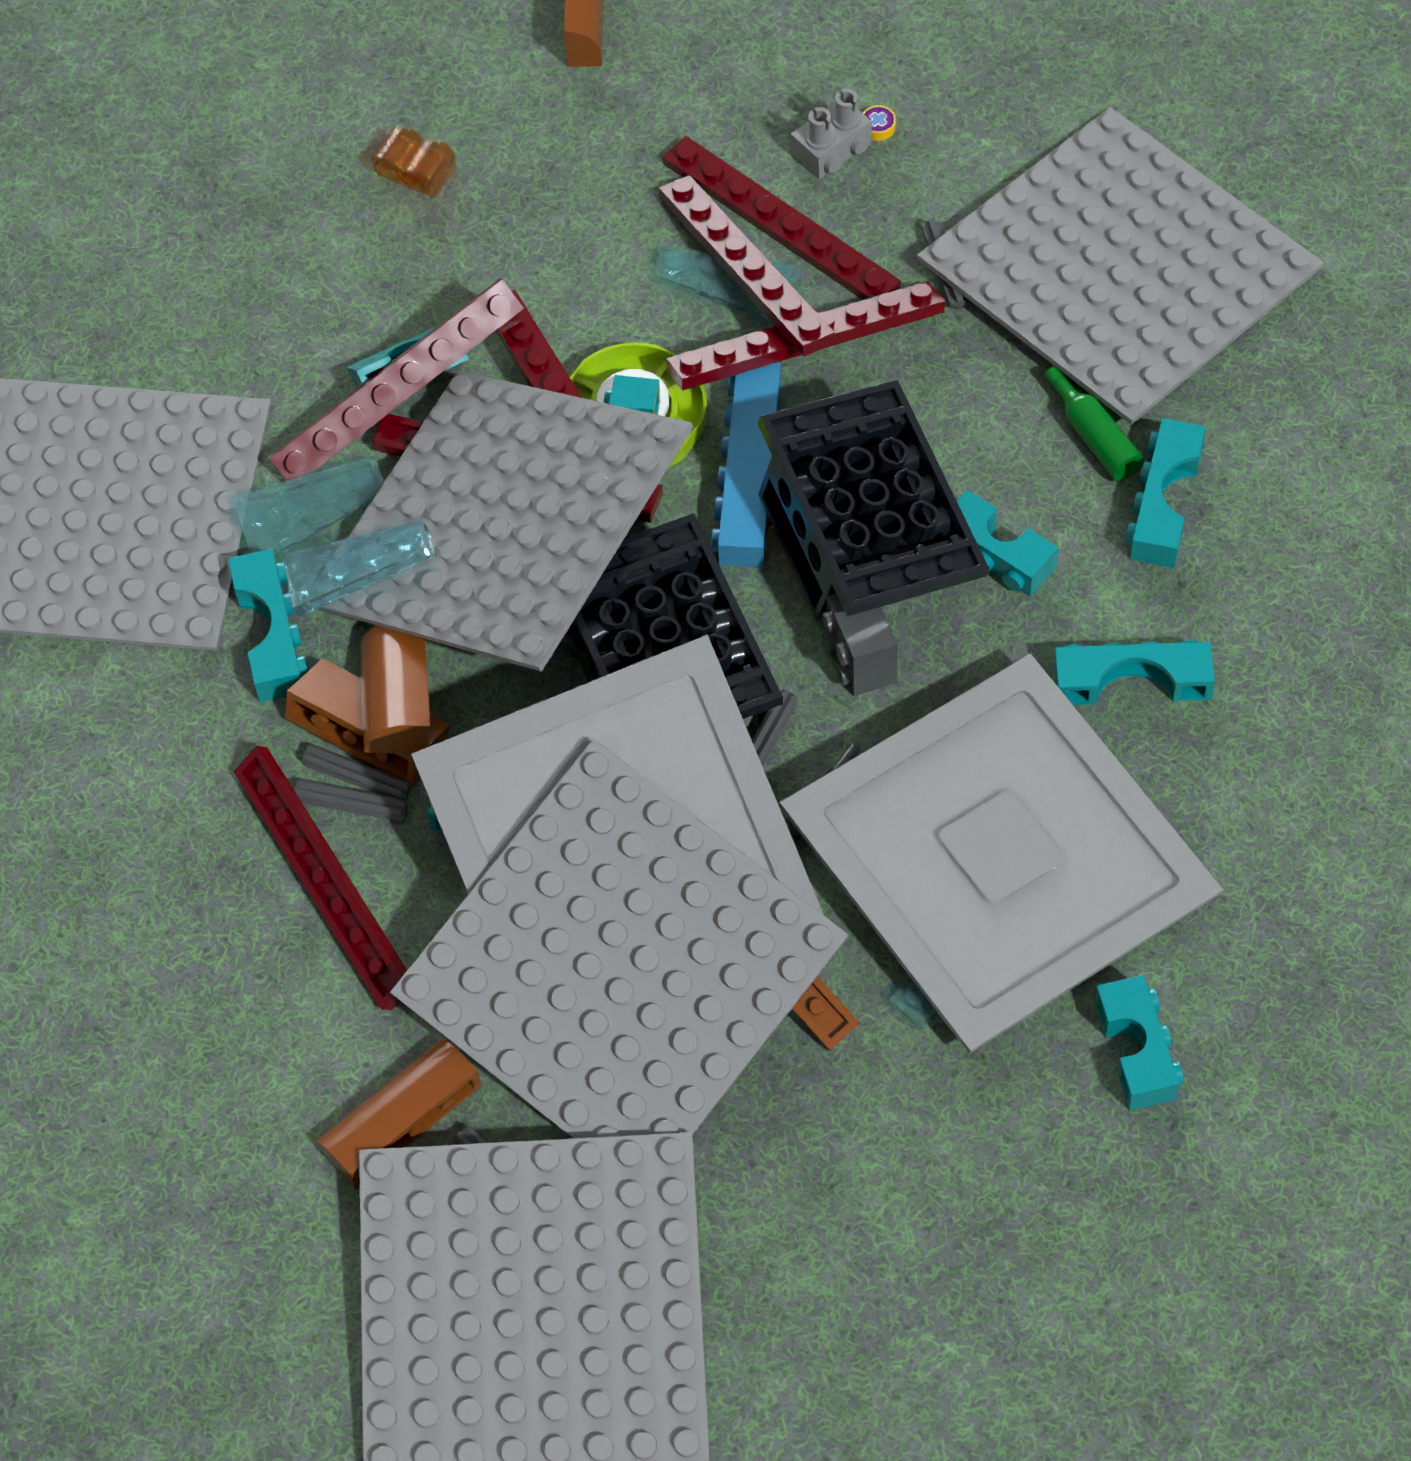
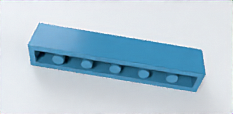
M781 362L728 378V397H733V404L726 405L725 427H730L729 435L722 436L721 456L727 458L726 466H719L718 488H724L723 497H716L715 519H720L721 521L720 529L713 528L712 551H718L719 565L764 568L769 517L758 494L772 454L760 431L758 421L761 415L779 411L782 384Z

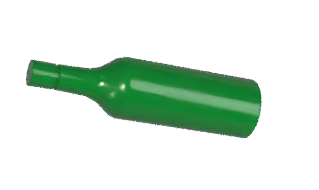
M1057 367L1048 369L1045 377L1064 401L1067 422L1115 481L1120 482L1134 475L1144 463L1143 455L1094 396L1076 391Z

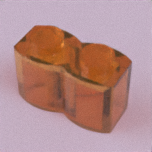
M393 127L372 156L374 171L379 176L400 185H406L408 188L432 198L438 195L456 169L455 153L447 144L441 141L424 140L418 132L410 128Z

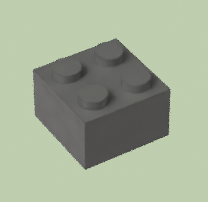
M837 594L826 596V612L822 613V620L827 632L822 633V638L827 653L829 655L835 653L839 662L836 664V671L842 686L849 685L855 697L897 683L898 644L882 608L878 607L846 616Z

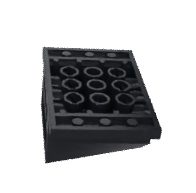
M898 379L760 416L758 426L772 457L758 495L816 621L822 618V613L826 612V596L831 594H837L846 616H850L986 577L989 567Z
M695 514L681 517L624 538L569 627L588 683L708 635L742 719L755 714L767 713L769 709L782 705L783 696Z

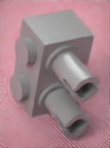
M841 89V94L837 92L835 103L827 109L823 107L814 108V113L812 111L809 112V121L791 133V156L817 179H821L828 173H835L847 159L854 154H862L871 143V120L857 109L858 95L852 89Z

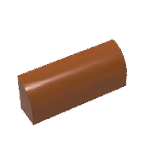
M565 0L564 37L568 67L602 66L604 0Z
M376 625L363 636L359 647L364 752L412 754L428 747L430 734L425 639Z
M322 658L287 690L285 719L378 769L407 780L410 786H413L420 779L411 754L364 752L360 677ZM430 715L428 747L445 741L450 728L449 724Z
M440 1039L318 1138L314 1145L356 1190L360 1187L359 1150L403 1148L411 1145L481 1087L478 1070L450 1042Z

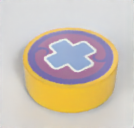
M872 106L863 112L871 120V140H885L894 134L896 117L891 109L885 106Z

